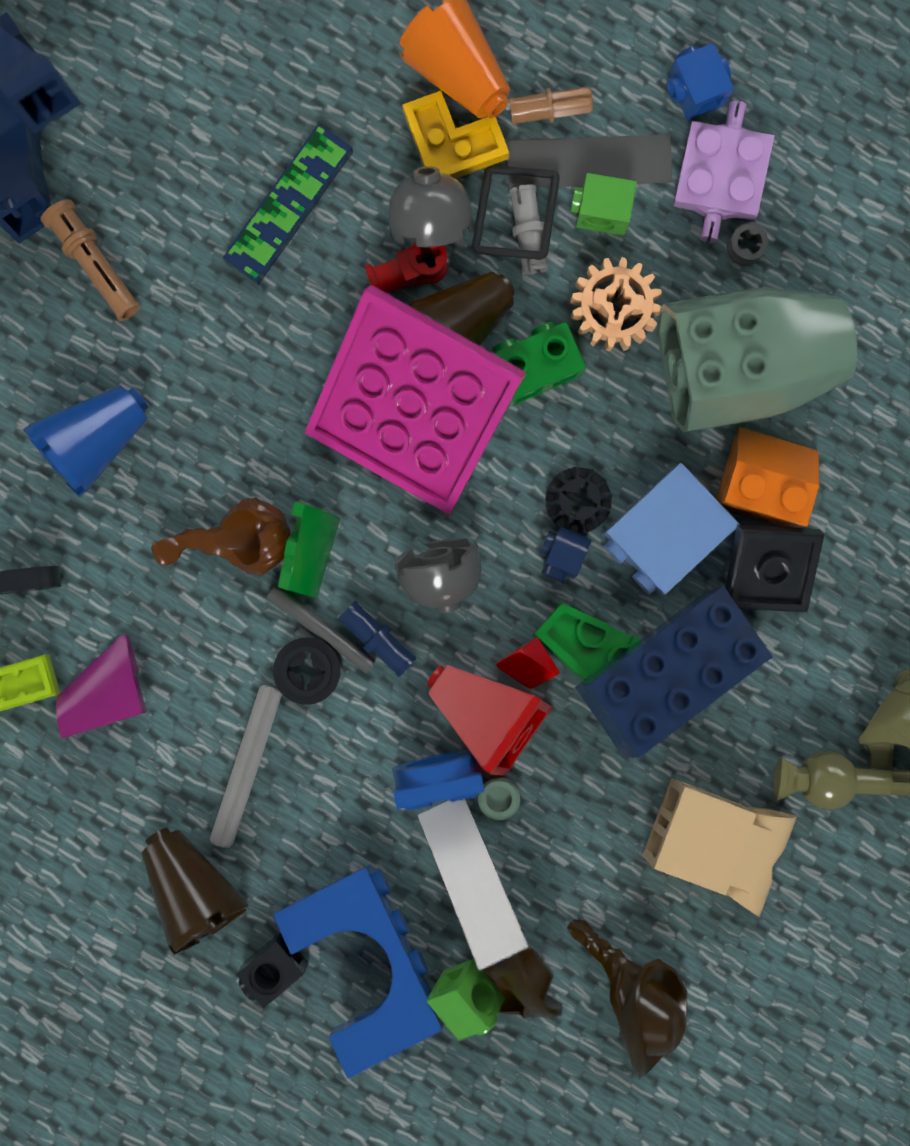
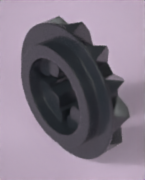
M575 466L560 472L554 477L546 491L545 505L549 517L559 528L561 526L578 534L587 533L598 528L610 514L613 495L610 492L606 479L593 469ZM586 484L585 491L587 492L585 498L591 501V504L596 505V507L582 506L573 517L571 516L573 501L568 499V496L562 494V492L576 494Z
M312 637L295 639L286 644L275 659L273 667L275 684L283 696L294 703L302 705L319 703L328 698L338 685L341 676L339 657L327 643ZM308 653H311L312 666L319 668L320 671H325V674L312 676L310 683H307V689H304L303 675L296 673V671H291L290 667L295 668L304 665L308 658Z

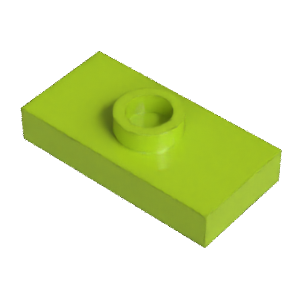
M44 654L0 667V712L60 694L50 654Z

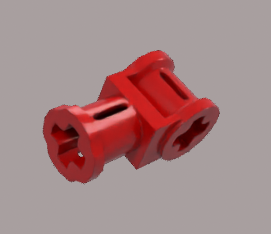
M416 241L412 247L395 253L397 257L374 267L371 264L364 266L371 285L386 294L405 286L409 290L424 283H438L446 276L449 267L444 245L416 247ZM430 254L431 258L435 259L436 266L428 268L427 264L423 263L424 255Z

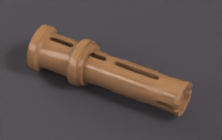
M65 199L54 203L42 214L41 222L46 228H51L63 244V253L67 257L78 261L119 321H125L139 312L141 309L140 304L136 302L116 271L97 247L96 233L92 229L86 228L76 214L77 207L74 202Z

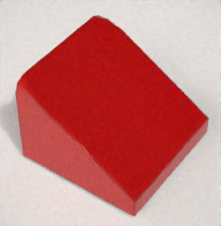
M538 637L510 652L495 663L500 670L529 689L560 674V671Z

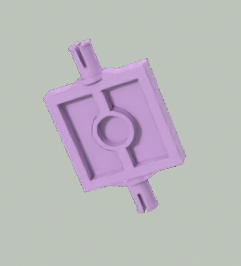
M731 101L729 103L725 124L712 125L692 121L674 207L694 210L705 217L700 240L703 242H707L710 227H712L709 243L718 242L722 220L738 218L755 221L758 216L775 135L753 132L742 127L747 107L742 101H740L736 117L734 115L738 101Z

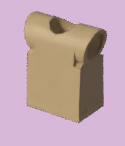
M671 778L642 856L654 869L725 896L728 895L760 917L772 886L773 865L786 848L797 816L773 809L746 807Z

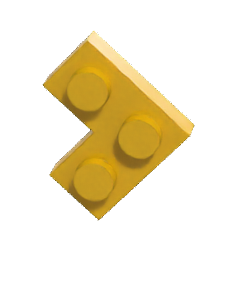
M441 90L402 105L405 119L424 167H436L440 170V173L448 174L456 179L509 159V150L496 117H486L455 128Z

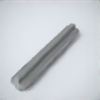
M262 685L258 690L210 836V842L216 846L230 848L234 843L282 697V693L276 687Z

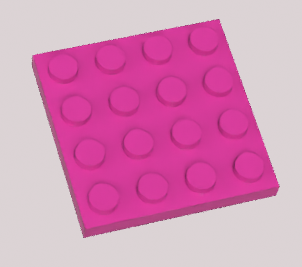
M370 285L363 292L304 433L450 515L526 372Z

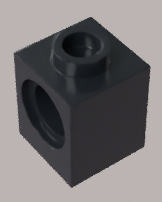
M279 932L243 962L236 975L240 979L238 983L245 996L251 1001L257 1000L264 1009L304 975L309 962L300 951L291 955L281 932ZM265 963L273 964L278 968L280 977L275 979L265 977L260 970V965Z

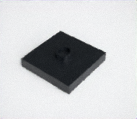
M737 525L725 589L738 608L746 610L808 612L825 534L820 529Z

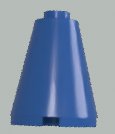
M118 386L35 421L25 427L23 431L29 436L30 441L55 472L59 473L62 477L64 476L68 481L66 483L67 486L78 497H81L147 421L144 411L149 407L134 388L127 391L122 386Z

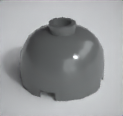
M436 167L416 169L414 175L404 179L393 190L389 201L391 237L401 244H404V237L416 238V247L443 246L463 239L464 229L467 228L469 232L473 230L470 199L463 184L448 174L440 173V170Z
M448 538L426 543L425 545L430 550L414 556L413 549H410L396 558L394 565L403 591L414 603L426 608H436L439 613H447L460 608L461 602L470 597L477 589L482 572L478 545L474 541L470 546L467 538Z

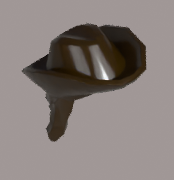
M574 919L570 921L567 929L572 937L580 942L602 964L610 981V1003L619 1023V1034L624 1040L632 1068L637 1076L641 1078L647 1075L663 1056L670 1055L679 1046L687 1028V990L676 969L664 961L656 959L645 963L641 967L628 960L621 949L613 948L607 940L599 938V935L593 931L585 920Z
M528 946L482 969L505 997L499 1010L500 1013L521 1015L523 1018L540 1017L548 1019L562 1015V1003L547 995L554 978L552 969L544 965L540 955L532 947Z

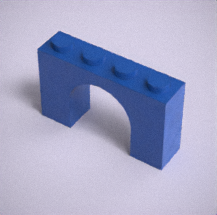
M371 864L273 914L291 955L336 932L358 931L374 938L389 957L392 967V984L388 996L374 1008L338 1025L329 1035L330 1042L347 1079L442 1031L444 1022L426 1002L431 993V989L424 977L425 974L429 973L427 964L418 948L412 951L405 936L410 933L408 924L400 909L393 911L386 896L391 893L387 879L380 869L375 872Z

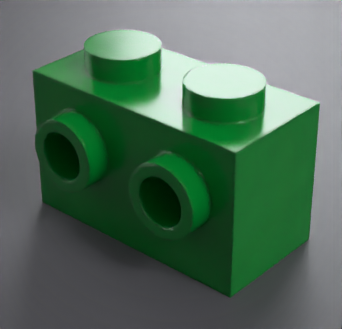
M553 322L544 323L534 328L530 332L531 337L517 343L515 338H511L492 348V354L526 372L508 408L583 376L586 366L566 322L557 326Z

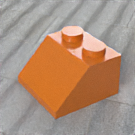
M738 427L716 500L728 511L780 527H807L820 486L819 451Z

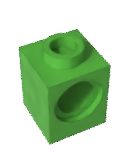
M586 173L583 187L575 186L570 212L578 213L576 228L624 236L630 223L637 181Z
M472 959L443 970L426 1002L458 1040L476 1034L481 1036L489 1032L498 1020L497 1014L505 997L482 969L479 970L476 961Z

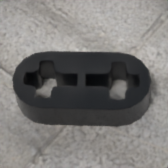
M41 566L0 571V595L62 587L60 566Z

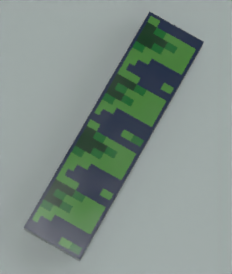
M318 124L222 257L224 261L259 285L353 154L352 146Z

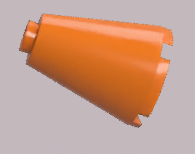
M442 0L444 4L434 11L427 5L409 23L401 36L399 45L404 51L399 52L400 58L476 117L485 118L488 116L489 118H494L498 116L509 103L507 97L510 93V86L467 0Z

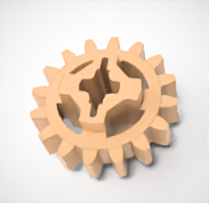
M624 257L621 258L617 267H613L609 258H606L602 263L601 271L591 265L586 272L589 280L581 277L577 280L575 287L580 292L572 294L570 303L579 306V308L572 312L571 319L583 321L578 330L579 335L586 334L587 332L593 334L590 345L595 346L601 339L606 341V351H611L615 342H619L623 351L631 346V338L641 344L646 338L644 330L652 332L658 323L651 317L659 316L662 306L653 302L659 299L662 291L661 289H650L649 286L655 276L650 274L643 278L639 274L642 269L641 263L636 264L631 270L627 268V261ZM611 280V284L605 289L596 288L595 291H592L598 284ZM629 284H631L640 295L636 294ZM618 290L617 298L622 309L616 319H614L615 311L613 310V303L610 301ZM592 314H597L604 327L593 318ZM641 318L634 326L621 330V326L626 320Z

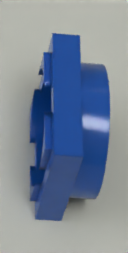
M470 750L423 757L392 768L395 781L393 794L397 810L406 808L409 811L433 806V802L447 799L453 802L476 797L477 793L484 792L480 765Z

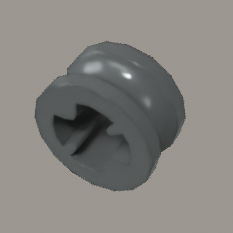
M748 223L741 225L728 240L727 251L729 257L739 265L748 266L756 263L768 248L769 240L767 233L757 224ZM741 236H744L747 241L753 239L756 241L757 245L752 250L753 254H751L748 248L743 250L739 248L738 245L743 240Z

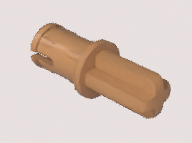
M589 87L551 92L550 88H546V93L516 98L509 97L512 125L549 119V123H553L554 118L590 113L593 109V97Z

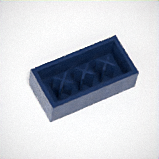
M722 586L703 593L641 638V640L575 686V688L623 758H640L773 656L727 590Z

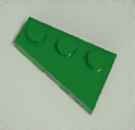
M563 603L559 604L532 634L534 638L538 637L542 645L581 681H584L641 640L636 636H630L610 627L607 623Z

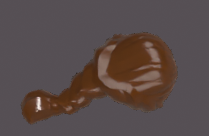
M257 497L252 499L244 498L239 504L231 507L229 512L222 518L219 526L207 530L203 528L185 529L181 534H176L173 537L160 541H153L151 550L156 562L161 565H170L176 562L181 556L182 551L186 548L192 550L199 549L204 554L218 555L227 559L234 567H239L248 574L263 576L284 559L286 541L291 535V530L285 514L280 509L267 502L260 501Z

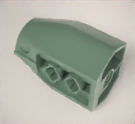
M752 288L666 303L660 308L657 335L672 420L683 433L781 415L850 381L854 376L857 364L856 332L850 311L840 297L788 289Z

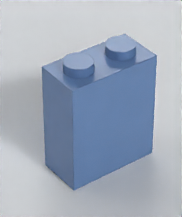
M679 463L602 534L608 541L603 546L618 563L621 564L625 560L636 571L632 577L646 593L650 595L655 591L657 595H665L740 524L682 463Z

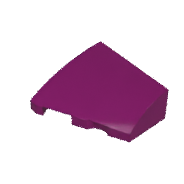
M129 635L119 637L57 695L56 716L61 739L147 712L135 673L139 671Z

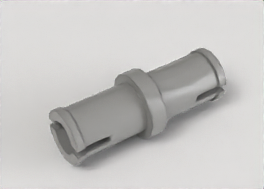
M532 184L520 185V192L514 187L509 191L515 219V226L512 228L513 238L518 239L519 249L540 251L544 222L540 221L536 186ZM521 258V272L523 275L538 274V269L542 273L548 270L546 258L542 260Z

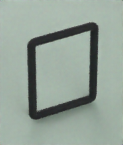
M497 165L487 167L483 177L472 250L476 254L535 260L546 258L549 252L560 181L558 172L554 170ZM492 174L551 179L540 251L480 246Z

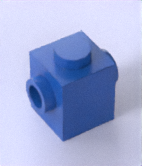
M714 43L700 49L697 45L691 46L676 56L667 79V89L674 103L679 102L687 121L725 106L734 89L730 80L731 71L728 61L723 55L719 56Z

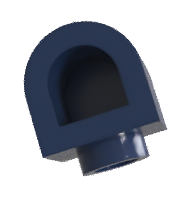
M561 526L557 534L549 531L540 551V555L547 557L541 573L560 582H565L566 577L575 579L581 569L592 539Z

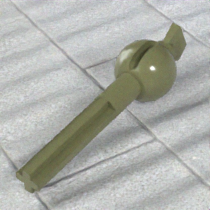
M828 750L811 754L804 760L801 767H797L783 757H779L773 773L774 795L777 800H782L795 792H802L804 798L815 807L825 810L841 809L853 800L855 794L910 796V770L854 768L852 762L843 755Z

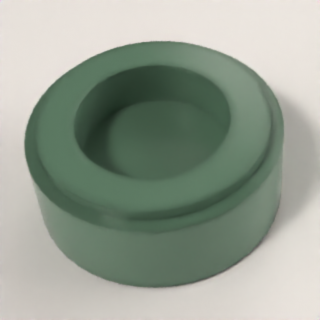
M502 776L487 779L483 783L484 792L478 793V803L481 811L493 820L510 818L515 814L520 804V794L517 786L510 779Z

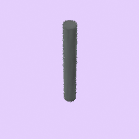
M275 585L267 595L269 600L364 673H367L376 660L284 589L278 588V585Z

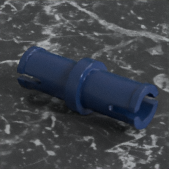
M356 600L337 619L365 644L363 649L368 654L372 651L398 677L416 660L417 657L412 655L389 633L391 629L386 624L381 626L358 605Z

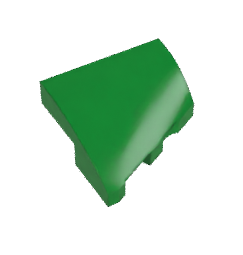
M295 501L292 515L298 517L294 530L286 541L284 562L278 588L318 598L340 518L318 508Z

